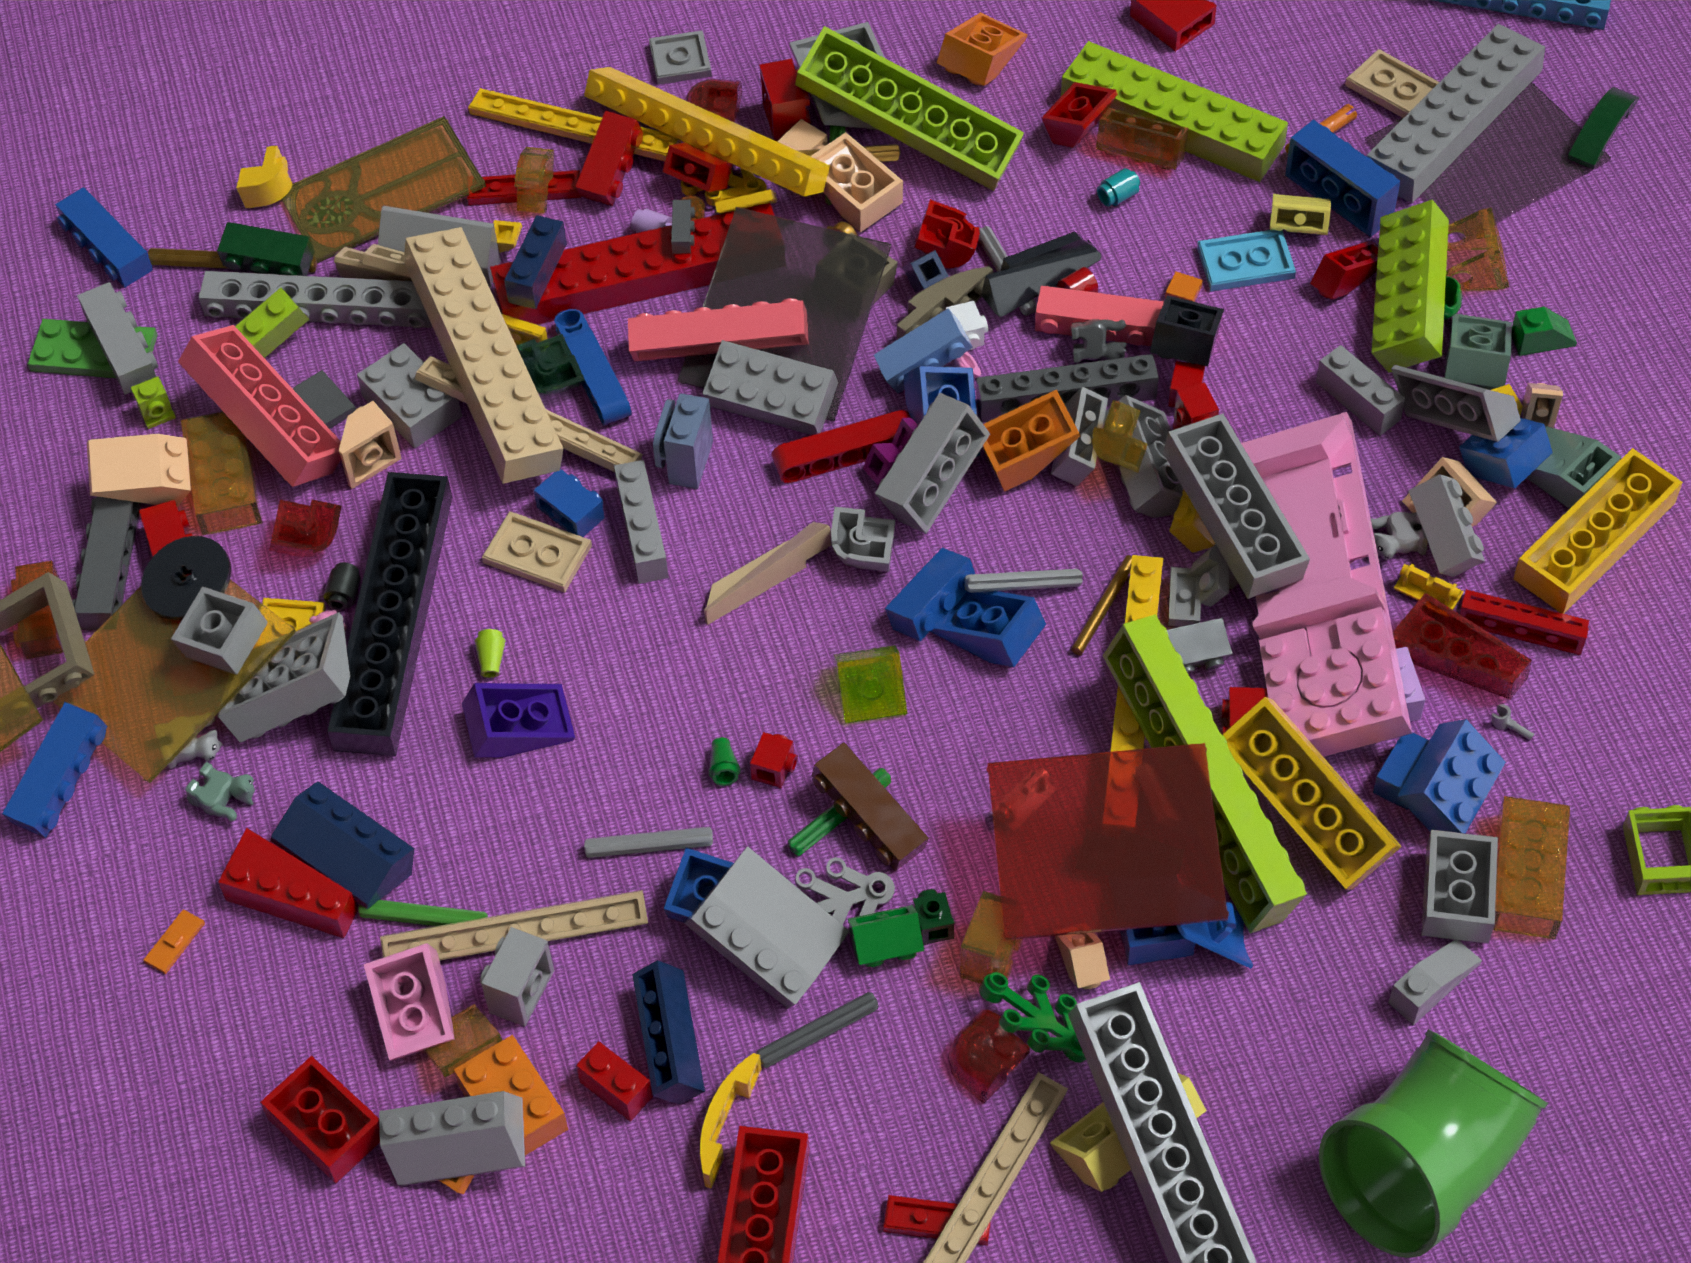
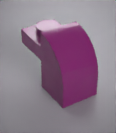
M902 418L892 443L872 445L863 469L878 486L890 471L898 454L902 452L910 440L914 429L918 427L912 418Z

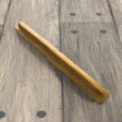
M150 248L148 250L151 265L228 269L222 265L217 251ZM313 256L308 271L311 273L315 272L317 268L315 256Z

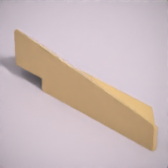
M373 244L365 252L344 247L334 258L339 275L343 278L412 281L404 264V252Z

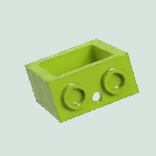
M1672 805L1659 809L1638 807L1629 810L1623 824V831L1637 895L1691 892V807ZM1681 830L1689 865L1646 868L1639 832Z

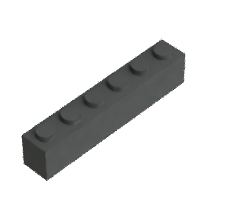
M104 497L92 499V522L88 523L86 528L87 548H83L81 553L82 573H79L76 578L77 599L72 600L81 630H118L140 513L139 510L141 508L140 502Z

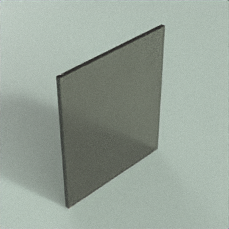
M1531 82L1420 196L1425 201L1433 200L1449 219V225L1461 239L1466 241L1609 162L1611 157L1605 152L1594 169L1567 159L1582 129ZM1403 118L1365 137V141L1374 148Z
M736 207L703 307L713 310L723 309L724 306L730 304L743 307L752 306L753 303L760 301L772 304L781 303L782 300L789 298L797 299L798 301L803 300L807 310L809 344L757 350L833 370L838 386L826 420L835 422L887 262L891 244ZM717 353L686 356L678 382L704 389Z

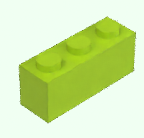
M280 287L235 327L265 358L304 325L309 318Z

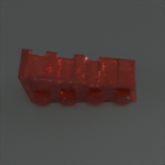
M1427 593L1421 597L1393 631L1396 649L1407 647L1414 665L1511 700L1529 677L1531 659Z

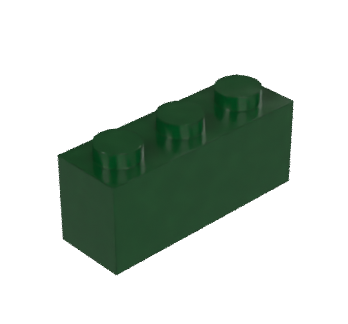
M227 222L217 253L222 265L231 270L237 271L242 269L258 274L307 276L315 250L309 236Z

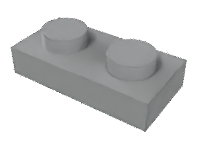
M1171 567L1168 626L1182 627L1200 623L1201 589L1199 588V582L1201 577L1192 574L1191 568Z

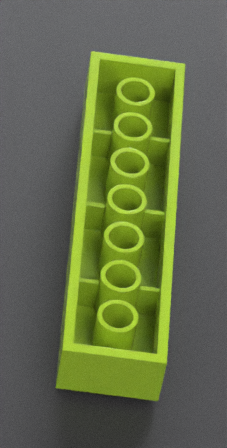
M826 26L821 30L797 72L796 86L992 191L996 189L1024 135V132Z
M1090 41L1085 44L1062 76L1061 96L1074 82L1116 89L1118 95L1108 111L1102 116L1103 118L1258 182H1261L1285 146L1288 122Z

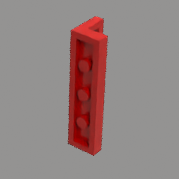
M1466 589L1457 624L1581 655L1587 638L1590 620Z

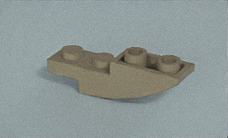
M987 266L960 272L918 293L908 301V315L897 324V340L945 311L946 307L978 301L982 297L981 292L985 276L993 273V269Z

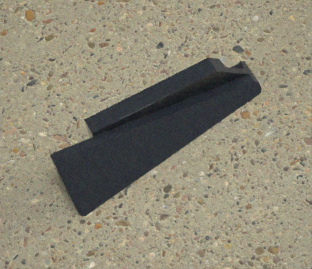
M1074 231L1003 258L1001 270L985 276L981 296L998 317H1003L1038 297L1041 286L1055 287L1058 285V281L1081 267L1088 268L1100 261L1101 253L1090 240H1084L1080 234Z

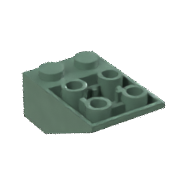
M1545 426L1553 453L1527 479L1570 509L1621 460V456L1596 439Z

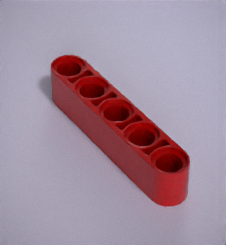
M906 410L894 411L783 443L774 448L771 457L782 482H797L865 462L873 444L892 443L902 418L911 417Z

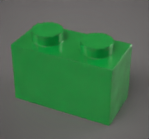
M913 905L848 919L854 955L859 965L865 964L866 967H875L883 964L886 959L897 957L898 960H907L917 956V952L924 951L918 913Z

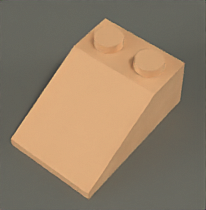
M846 132L810 156L830 165L824 193L840 215L860 233L903 203V180Z
M149 434L87 441L90 496L154 505L175 500L178 507L191 491L187 438Z

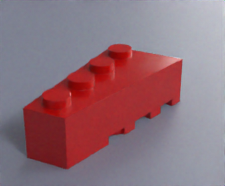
M248 828L244 831L218 881L225 901L341 938H345L358 912L352 892Z

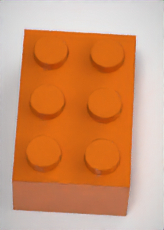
M513 1034L453 1069L458 1086L465 1097L505 1091L523 1098L525 1156L569 1130L564 1111Z

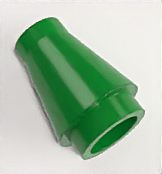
M724 737L716 738L711 743L712 752L709 776L717 785L728 786L737 781L741 769L731 748L730 740Z

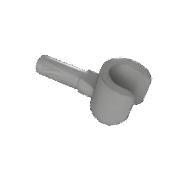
M1504 704L1497 705V713L1501 717L1492 713L1491 720L1493 726L1499 730L1509 728L1531 740L1534 733L1511 719L1510 708Z

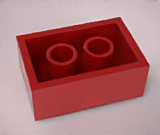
M312 1055L260 1101L267 1119L335 1184L380 1143L379 1118Z

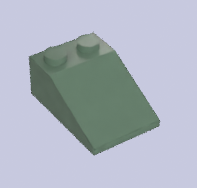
M1462 314L1452 316L1444 378L1466 384L1480 385V387L1488 390L1504 386L1511 358L1512 322Z

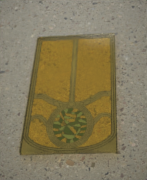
M443 116L293 183L291 190L281 200L300 234L310 237L315 250L314 256L317 263L337 255L344 247L352 248L379 236L383 206L429 213L486 187V184L450 126L448 119Z

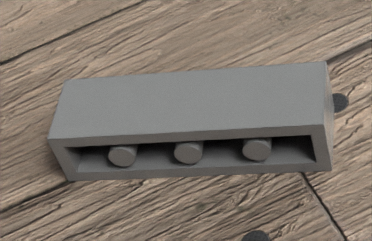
M108 282L77 295L82 311L124 394L132 392L130 387L156 377L154 369L159 368L152 351L146 353L145 348L148 345L142 332H135L134 328L138 327L131 311L125 312L124 308L127 307L121 291L115 293L111 283Z
M644 460L614 465L617 489L638 583L669 578L666 555Z

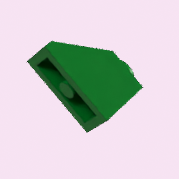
M1545 306L1516 311L1511 336L1519 356L1576 346L1577 341L1568 320Z

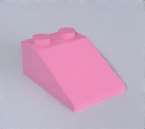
M426 943L363 964L390 1061L455 1040L446 982L437 950Z

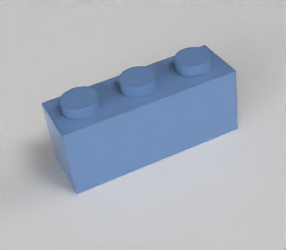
M948 308L874 354V357L886 382L899 394L905 390L904 374L919 366L942 367L950 361L963 356L973 346L960 321Z

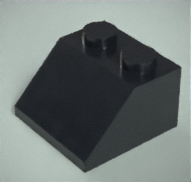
M1167 295L1156 321L1150 353L1157 354L1164 359L1174 358L1186 361L1187 363L1208 367L1224 309Z

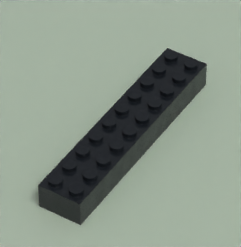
M388 472L347 645L350 679L345 697L333 705L327 731L333 751L386 756L397 755L453 498L448 476Z

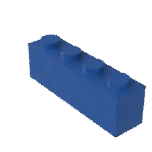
M84 187L55 204L59 216L56 218L61 228L65 232L69 230L72 233L75 242L80 248L85 246L88 249L92 260L96 264L101 263L104 266L106 274L112 281L117 279L126 288L153 271L147 251Z
M64 702L2 813L12 824L44 838L47 837L50 830L54 829L64 804L74 794L75 785L79 777L88 769L94 750L105 738L108 726L94 713Z

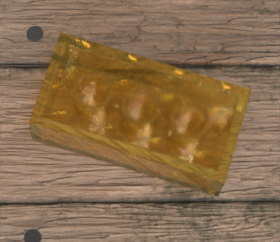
M223 411L181 420L183 438H187L189 474L195 515L202 535L205 536L262 524L249 440Z
M1504 796L1498 814L1496 833L1498 848L1495 925L1493 930L1556 939L1563 917L1570 817L1569 805Z

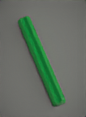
M878 768L872 773L884 787L891 783V776L884 768ZM832 805L788 840L789 849L796 856L802 855L848 817H842L836 811L834 805Z

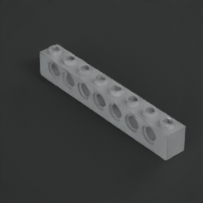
M205 271L199 294V301L204 316L214 318L231 317L244 319L281 287L309 318L308 322L432 328V324L412 281Z

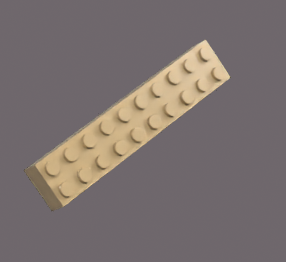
M462 227L406 238L404 264L449 365L456 376L458 385L463 390L466 403L502 483L560 471L563 446Z

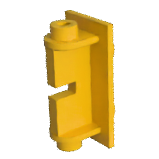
M1414 564L1410 566L1403 565L1399 573L1400 578L1394 586V590L1448 615H1451L1464 591L1457 588V584H1450L1440 578H1434L1429 573L1416 568Z

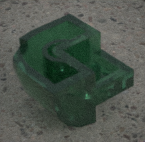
M563 334L538 343L533 339L517 345V349L539 395H557L584 385V376L574 354H571Z

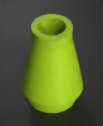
M481 630L478 632V637L474 640L481 668V676L494 678L499 676V668L506 640L503 638V633L499 630Z

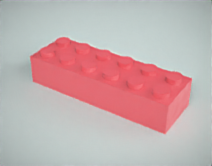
M234 325L191 337L178 363L241 430L245 437L262 453L264 458L273 465L285 481L292 487L333 474L341 461L339 453L341 441Z

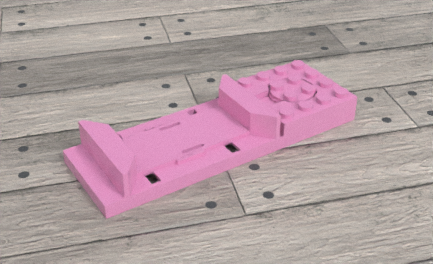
M1344 412L1241 443L1310 558L1302 580L1280 587L1278 591L1255 596L1258 616L1252 623L1253 628L1261 639L1259 640L1268 698L1276 702L1323 757L1412 734L1352 421L1348 413ZM1351 465L1352 473L1334 478L1332 470ZM1369 556L1370 565L1351 570L1350 564L1352 562Z

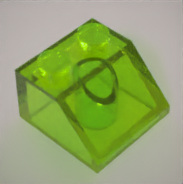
M896 645L833 654L845 724L908 714L900 653Z

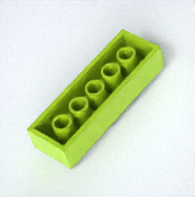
M1433 200L1380 217L1371 353L1388 373L1392 372L1391 368L1394 365L1406 368L1442 357L1449 219Z

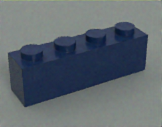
M657 960L633 973L632 976L652 1094L654 1097L680 1105L705 1092L684 971Z

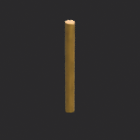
M1126 555L1072 646L1071 650L1074 654L1081 656L1130 574L1132 556Z

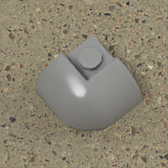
M834 507L831 542L835 554L845 565L858 569L889 572L895 520L865 517V510Z

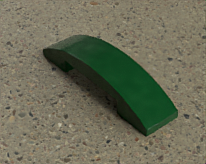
M1616 87L1609 89L1589 116L1567 159L1594 169L1605 153L1608 142L1625 117L1628 118L1639 97Z

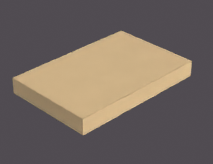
M1378 49L1346 78L1345 86L1404 118L1439 82Z
M509 511L482 556V560L486 565L565 593L590 551L592 542L590 539Z

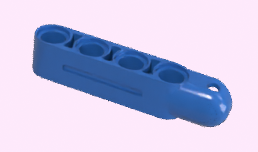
M569 309L558 313L554 319L556 332L602 425L604 426L631 416L632 411L629 401L583 313L576 309Z

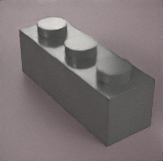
M673 200L671 239L673 254L691 253V246H694V235H691V232H695V222L692 221V218H695V207H691V200Z

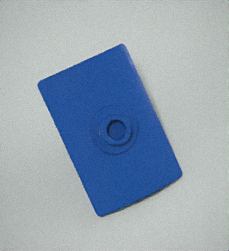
M1175 883L1172 891V912L1180 934L1189 941L1251 969L1254 964L1250 960L1244 944V921L1239 912L1233 909L1232 903L1226 902L1221 904L1190 888Z

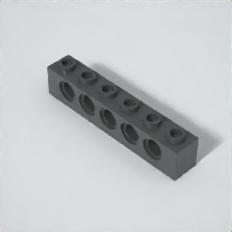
M1153 354L976 378V402L980 420L984 423L1056 389L1064 405L1081 387H1085L1108 398L1107 406L1114 405L1125 395L1139 401L1157 399L1159 377Z

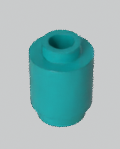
M1124 168L1101 181L1100 186L1097 187V195L1105 206H1116L1139 192L1140 179L1134 171Z

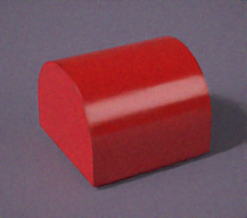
M1081 267L1061 279L1057 285V288L1098 293L1097 280L1086 267Z

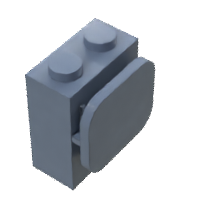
M680 393L676 406L675 401L672 399H667L664 404L653 441L655 466L663 468L665 463L667 464L669 484L698 489L713 444L709 398Z

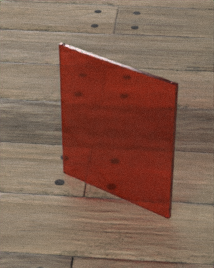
M1205 743L987 763L988 767L986 770L989 775L1004 925L1003 936L1005 940L1228 920L1229 912L1226 906Z

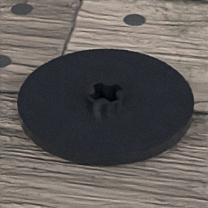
M188 536L167 544L152 557L144 570L141 591L146 604L161 617L182 620L202 586L221 593L226 591L231 578L229 556L219 543L203 536Z

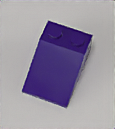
M474 683L461 703L474 758L508 757L570 742L575 739L562 684Z

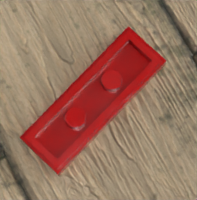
M888 1195L883 1227L884 1232L938 1239L958 1204ZM991 1221L977 1244L988 1246Z

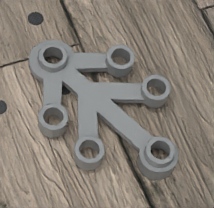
M837 857L828 861L826 866L827 875L831 879L842 878L859 887L858 889L849 892L816 878L814 872L808 868L799 870L795 877V883L799 889L811 890L829 898L816 904L827 913L834 912L832 917L842 925L852 905L865 901L859 916L872 914L878 905L886 904L891 900L895 890L893 880L887 874L874 872L866 876L846 867L845 862ZM835 863L839 864L842 867V871L840 873H833L830 870V866ZM803 874L809 875L811 882L809 884H802L799 877ZM881 883L884 886V891L876 893L872 885Z

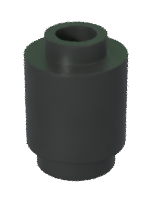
M340 562L330 571L323 598L331 608L344 610L353 606L361 579L359 569L353 564Z

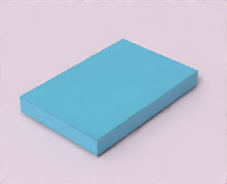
M1267 230L1197 242L1198 253L1210 291L1295 279L1296 270L1283 231Z

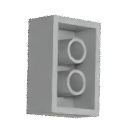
M403 343L358 373L357 379L362 397L368 403L374 401L392 421L394 428L414 448H417L460 419L462 413L458 399L415 380L416 372L424 362Z
M1431 830L1425 855L1421 936L1489 943L1495 925L1498 837Z

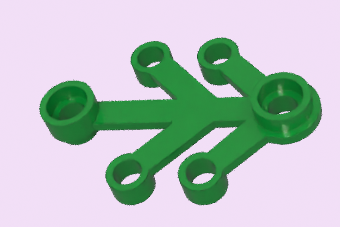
M993 972L985 976L979 986V993L986 1001L1000 1003L1004 999L1028 1016L1022 1017L1013 1009L1005 1010L999 1019V1024L1003 1030L1014 1033L1017 1030L1033 1031L1027 1039V1044L1035 1052L1041 1053L1045 1050L1063 1051L1065 1056L1074 1062L1081 1063L1086 1060L1068 1016L1077 1004L1074 997L1062 994L1054 1005L1056 1012L1062 1016L1064 1027L1057 1022L1046 994L1050 983L1044 976L1033 975L1027 984V990L1033 996L1036 1006L1008 987V979L1003 974ZM1047 1032L1052 1033L1056 1037H1050Z

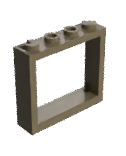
M49 572L0 600V633L49 605L66 662L0 700V730H4L6 726L20 718L27 717L40 706L53 702L59 695L80 686V683L95 675L67 583Z

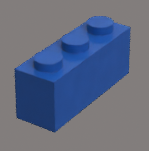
M942 547L885 607L892 629L921 641L967 592L964 586L965 576L975 574L970 558Z

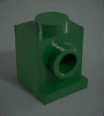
M927 889L920 892L918 898H913V907L918 913L923 945L954 939L955 923L950 912L946 893H937L935 889Z

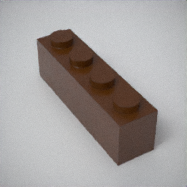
M845 742L815 763L811 775L815 787L821 793L829 795L834 801L833 805L836 811L842 817L850 819L855 825L854 829L857 835L863 841L871 843L876 849L875 853L878 859L885 866L890 865L896 872L925 849L929 837Z

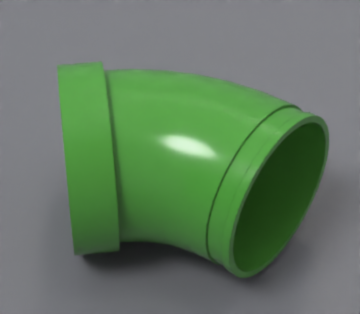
M1430 1029L1425 1033L1426 1037L1421 1045L1417 1046L1404 1068L1381 1096L1373 1103L1358 1106L1330 1126L1324 1133L1319 1147L1321 1175L1328 1194L1342 1217L1362 1238L1376 1248L1391 1255L1405 1258L1418 1257L1427 1253L1456 1229L1461 1215L1481 1197L1506 1168L1534 1128L1539 1114L1548 1105V1102Z

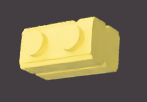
M1273 194L1270 230L1282 231L1285 229L1287 232L1328 235L1331 199Z

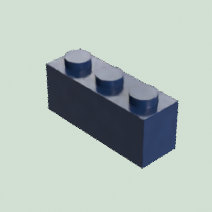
M536 215L504 280L508 303L532 309L537 308L567 245L563 221Z

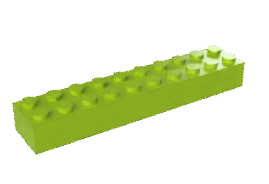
M1156 614L1123 624L1104 652L1103 658L1249 933L1283 922L1307 895L1303 880L1292 867L1287 851L1279 843L1272 823L1265 817L1260 808L1255 792L1247 784L1241 766L1234 760L1228 748L1226 738L1220 734L1213 721L1210 709L1205 706L1198 693L1196 683L1190 678L1183 665L1181 655L1175 651L1169 640L1166 628L1161 625Z

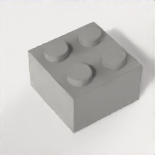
M202 586L171 640L186 658L237 675L268 621L254 603Z
M511 927L506 938L502 937L499 940L495 950L496 956L491 966L487 965L484 968L480 977V984L482 985L484 998L486 999L490 1014L525 1027L554 973V967L547 940Z

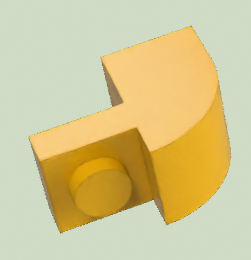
M278 146L266 148L262 166L241 168L236 188L245 208L273 204L285 197L291 190L293 184L288 174V163L286 158L282 157Z

